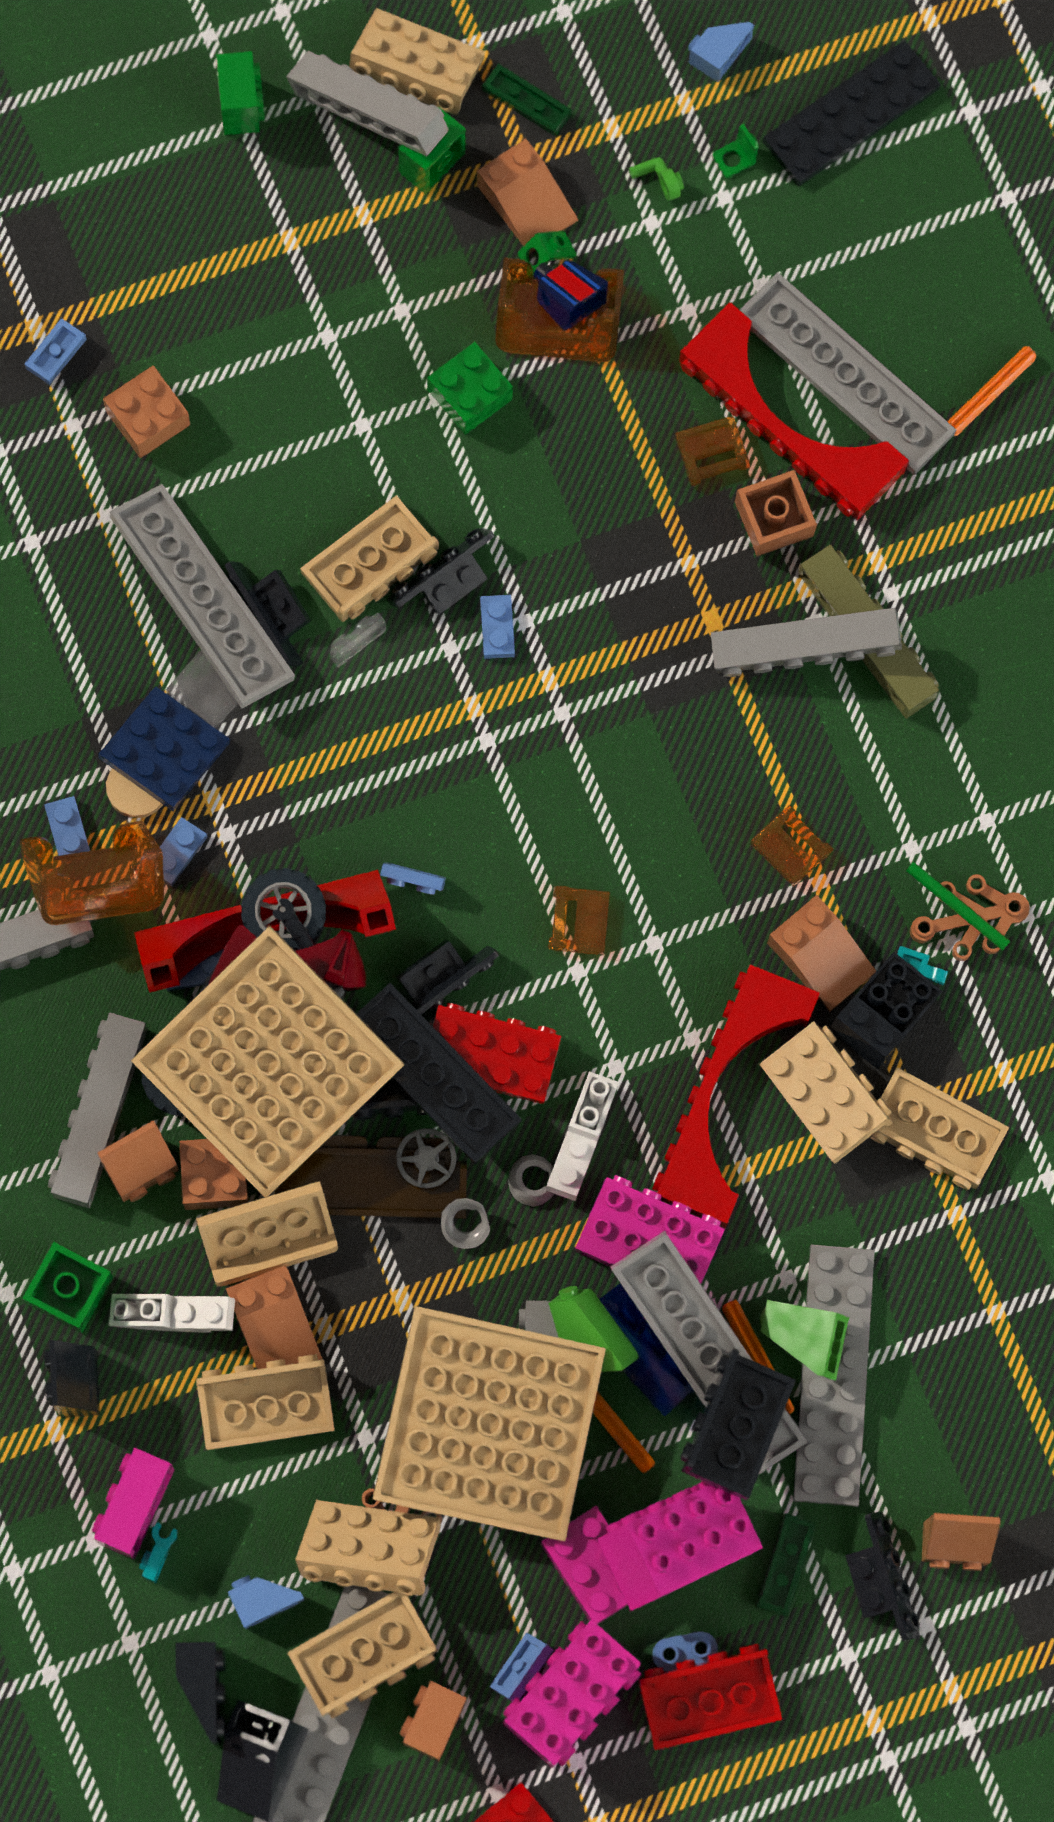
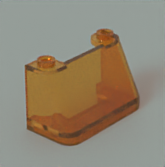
M504 258L497 309L496 345L504 352L593 362L611 360L615 356L624 270L612 268L598 270L593 277V282L601 288L597 289L593 285H588L595 292L582 301L576 299L555 281H550L571 299L582 304L575 309L577 313L573 315L571 313L568 314L564 311L565 308L562 307L566 303L570 306L573 304L556 298L560 293L545 281L533 279V268L528 262L521 259Z
M143 821L120 825L113 833V848L53 857L52 845L43 837L20 839L21 855L39 913L43 920L50 925H63L156 909L164 899L163 852Z

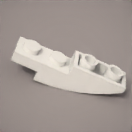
M589 1071L547 1183L546 1191L576 1201L619 1082Z
M112 1294L109 1326L175 1332L211 1333V1331H232L235 1298L222 1296H171L168 1294Z

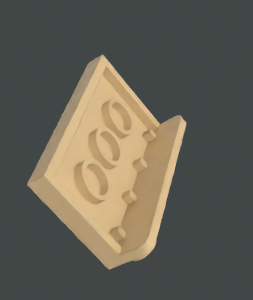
M376 8L351 52L349 67L360 75L367 74L371 76L376 82L384 86L386 84L393 86L398 92L406 96L411 94L423 103L439 106L445 112L455 115L458 114L461 108L462 99L478 72L486 51Z
M396 495L301 567L300 570L339 619L344 622L349 617L351 619L358 617L365 610V605L373 599L378 601L389 592V587L396 581L401 583L408 579L414 572L413 568L421 562L423 564L430 562L438 553L439 541L435 536H430Z
M813 1021L762 1061L760 1066L833 1163H837L884 1125L889 1127L893 1124L889 1118V1115L893 1112L882 1098L878 1100L874 1098L870 1092L874 1087L863 1073L859 1076L855 1073L852 1066L856 1063L845 1049L841 1052L834 1045L837 1038L827 1025L821 1028Z
M897 1067L881 1096L893 1112L889 1115L893 1124L889 1127L884 1125L869 1138L883 1145L885 1142L897 1147L896 1152L907 1159L913 1160L914 1157L925 1162L924 1167L935 1174L941 1175L944 1172L953 1177L952 1182L965 1190H969L970 1187L976 1190L1009 1127Z
M320 1181L196 1218L214 1281L219 1287L262 1275L284 1265L288 1267L336 1252L339 1248Z
M316 1354L298 1357L299 1363L286 1365L285 1359L266 1362L267 1368L254 1370L253 1364L235 1366V1373L222 1375L221 1369L202 1371L203 1378H197L196 1384L206 1450L335 1431L325 1360H318Z
M316 1500L295 1560L301 1576L312 1582H334L344 1587L354 1585L367 1587L372 1591L387 1590L398 1592L405 1596L423 1595L426 1589L423 1579L440 1531L441 1522L437 1517Z
M393 1592L288 1652V1655L322 1717L329 1714L331 1719L349 1710L346 1704L358 1698L360 1702H363L377 1694L378 1692L375 1687L387 1681L390 1686L406 1677L404 1670L413 1665L420 1669L435 1660L432 1654L436 1653L438 1649L430 1638L408 1596Z

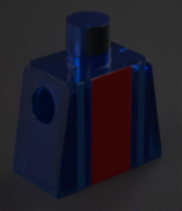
M566 261L555 269L544 262L534 271V277L539 280L538 303L564 331H567L606 304L608 282L573 261Z

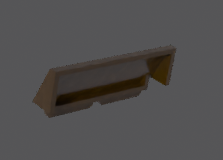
M331 1135L275 1189V1194L320 1181L329 1215L442 1218V1212L447 1205L456 1199L466 1198L467 1161H456L453 1173L443 1184L433 1188H420L405 1180L397 1166V1151L406 1136H382L378 1139L377 1145H367V1139L361 1135ZM416 1137L411 1138L403 1148L402 1157L415 1154L419 1148ZM422 1137L425 1145H431L434 1148L445 1142L440 1137ZM447 1145L439 1152V1163L449 1170L451 1152ZM402 1162L407 1174L418 1181L420 1169L416 1167L415 1163ZM436 1169L426 1171L422 1182L437 1181L445 1174ZM466 1209L458 1211L454 1218H466Z

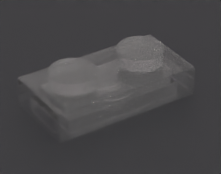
M379 613L372 617L369 615L364 617L356 624V630L348 636L345 634L339 636L331 644L330 659L338 668L386 631V621Z

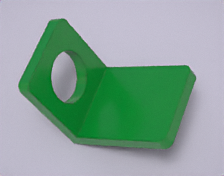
M741 124L738 129L737 140L713 152L712 158L724 177L730 178L756 164L759 144L755 136L749 133L744 124ZM726 153H736L740 157V163L735 167L725 165L723 156Z
M564 231L536 233L518 251V256L530 277H534L539 273L536 268L541 263L545 262L548 264L552 260L572 259L577 255ZM532 248L536 249L539 254V261L535 266L529 261V252Z

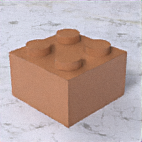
M151 366L103 398L106 413L140 458L190 426L188 411L154 366Z
M795 470L737 490L735 504L756 556L814 537L817 524Z
M208 1139L179 1141L182 1196L185 1210L235 1207L249 1203L247 1179Z
M430 1681L428 1688L422 1685L414 1701V1705L418 1707L414 1718L407 1716L400 1731V1736L404 1737L403 1745L439 1762L467 1698Z

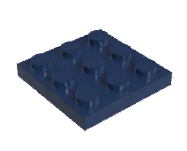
M155 686L100 751L99 759L171 811H174L229 745L230 739Z

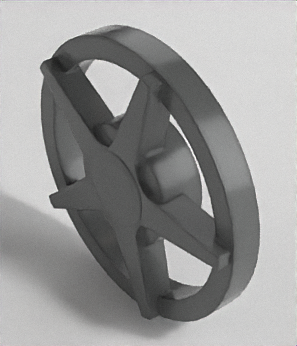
M422 1128L408 1134L399 1145L397 1151L398 1169L405 1180L420 1188L439 1186L451 1176L455 1169V1147L444 1133L436 1129ZM420 1134H433L445 1142L434 1148L431 1145H425ZM416 1136L419 1148L414 1155L402 1157L404 1146L411 1138ZM447 1145L451 1152L449 1170L439 1163V1152ZM402 1162L415 1163L416 1167L420 1169L418 1181L407 1174ZM436 1169L445 1174L437 1181L422 1182L426 1171Z

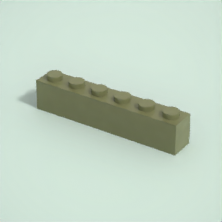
M831 544L800 564L798 575L829 616L883 609L878 600L875 598L871 599L866 593V585L861 577L857 574L853 575L848 569V561L843 553L839 550L835 551ZM901 640L902 649L895 650V655L877 657L876 653L864 654L862 661L905 719H907L936 699L939 692L937 688L939 684L935 676L930 671L925 672L919 664L921 660L917 652L912 647L907 648Z

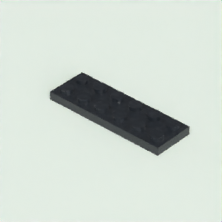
M904 40L764 136L762 142L799 187L940 90L941 84Z
M391 983L357 1013L365 1024L405 1063L391 1078L475 1165L522 1121L514 1110Z

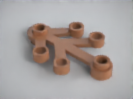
M975 874L970 876L966 883V889L972 895L980 894L996 906L984 908L957 892L951 882L944 881L940 883L944 887L949 888L951 893L985 921L1000 918L995 929L1004 936L1011 924L1024 921L1029 914V902L1022 894L1012 892L1004 895L987 885L984 877ZM977 880L981 883L982 887L980 889H973L970 882ZM1017 903L1020 910L1012 912L1009 909V904ZM958 914L935 920L921 916L913 921L910 927V935L918 943H927L932 940L937 932L970 924ZM922 923L928 925L929 932H920L918 925ZM972 925L969 926L962 940L958 941L952 949V955L958 961H965L970 957L972 946L980 934ZM985 937L982 942L983 950L988 954H996L1000 948H989L987 946V940L989 939ZM959 946L965 947L967 955H959L956 948Z

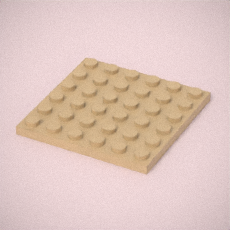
M271 926L258 936L131 1060L264 1197H268L405 1064Z
M415 1306L372 1499L565 1541L606 1348Z

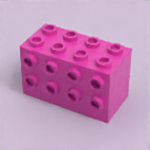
M615 1175L613 1180L606 1177L575 1249L577 1253L611 1267L665 1231L702 1284L725 1229L719 1227L721 1221L706 1214H703L702 1218H698L690 1214V1207L676 1201L671 1206L661 1201L662 1195L647 1188H644L643 1192H639L632 1188L631 1181Z
M704 1481L620 1519L606 1527L607 1534L597 1538L631 1611L763 1548L740 1498Z
M590 1620L587 1625L581 1621L568 1637L571 1641L570 1645L565 1650L559 1647L546 1663L550 1667L544 1675L537 1672L525 1686V1690L529 1693L522 1701L516 1697L503 1713L507 1717L503 1725L552 1769L557 1763L562 1767L576 1751L572 1747L576 1740L580 1737L585 1741L598 1726L593 1720L600 1712L606 1716L620 1700L616 1693L622 1687L628 1691L641 1675L637 1670L641 1663L593 1620Z

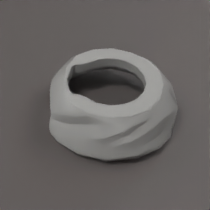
M531 1154L522 1156L514 1162L509 1171L508 1183L514 1199L524 1205L535 1207L550 1200L554 1193L546 1191V1186L535 1191L525 1187L522 1181L523 1172L525 1169L535 1166L547 1171L550 1178L553 1166L544 1157Z
M468 1198L456 1199L447 1205L442 1212V1233L446 1240L454 1247L462 1249L476 1248L484 1243L490 1233L486 1211L483 1205L477 1201ZM461 1209H470L479 1212L482 1222L474 1230L462 1232L455 1227L453 1219L455 1214Z

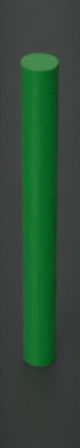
M913 862L908 867L907 873L1003 951L1011 942L919 865Z

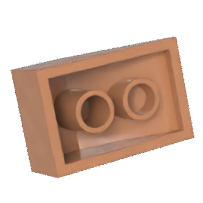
M526 138L477 170L478 188L523 246L536 233L564 231L578 221L577 216L546 164Z
M818 895L813 897L773 931L767 942L806 987L820 992L818 1000L829 1013L876 973L875 968L846 928Z
M154 1120L97 1153L123 1202L129 1199L131 1202L141 1199L148 1193L146 1189L156 1183L162 1186L176 1177L174 1173L179 1171Z
M286 1265L226 1288L228 1296L235 1298L234 1312L257 1369L267 1368L266 1362L285 1359L286 1365L299 1363L298 1357L317 1354L318 1360H322Z
M934 1513L923 1522L922 1562H930V1568L949 1569V1563L962 1564V1570L982 1571V1566H987L991 1562L1000 1526V1518Z

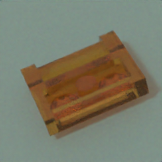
M734 416L675 433V439L691 486L700 484L702 479L732 470L740 469V471L750 469L749 459ZM734 450L736 457L697 468L695 463L697 460Z
M789 805L751 840L750 844L794 887L820 862L826 859L834 849L828 843L824 844L795 815L797 811ZM787 823L815 851L811 857L781 828L784 824Z
M554 886L553 897L556 898L553 932L552 937L548 941V949L604 955L610 892ZM568 900L577 901L574 940L565 939Z

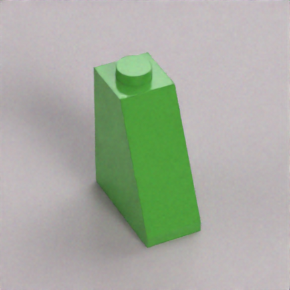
M570 1286L560 1290L559 1296L549 1302L559 1338L606 1348L601 1372L624 1370L639 1358L633 1345L591 1288L578 1290L577 1286Z
M767 1300L766 1307L762 1310L760 1316L761 1332L815 1374L836 1381L849 1317L837 1312Z

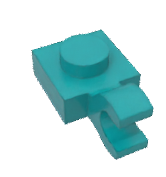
M900 946L897 954L928 980L944 985L948 971L927 965L930 955Z
M159 1522L154 1525L152 1530V1536L156 1545H154L152 1552L148 1550L145 1552L139 1569L144 1570L142 1577L154 1583L157 1582L168 1556V1551L178 1536V1531L173 1529L168 1538H161L159 1531L162 1524Z

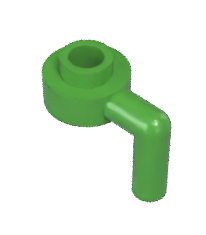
M657 157L628 168L632 179L656 171L662 191L668 201L681 196L680 190L684 189L682 178L679 172L674 173L671 168L668 169L662 158Z

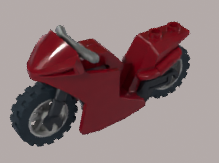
M282 868L278 870L273 869L258 876L247 888L241 903V917L244 926L239 925L232 934L210 976H207L205 979V984L199 994L267 929L266 926L274 920L280 922L279 935L342 1000L346 995L344 990L355 991L366 988V976L362 958L350 932L342 929L332 939L319 944L314 942L321 934L326 921V903L323 894L317 884L304 873ZM289 888L293 889V892L288 899L281 898L278 889ZM273 890L278 901L277 906L263 902L264 898ZM298 893L304 898L307 906H293L292 902ZM261 907L273 910V915L262 922L260 915ZM307 911L304 924L298 919L296 912ZM285 927L290 934L284 935ZM142 1073V1085L147 1097L155 1106L171 1115L185 1117Z

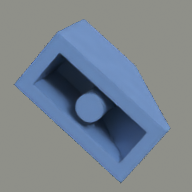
M750 22L707 28L702 36L696 35L688 48L690 51L689 63L719 82L752 39L754 25Z
M249 1575L233 1582L232 1586L234 1589L228 1591L245 1629L305 1601L301 1592L258 1577L251 1580Z

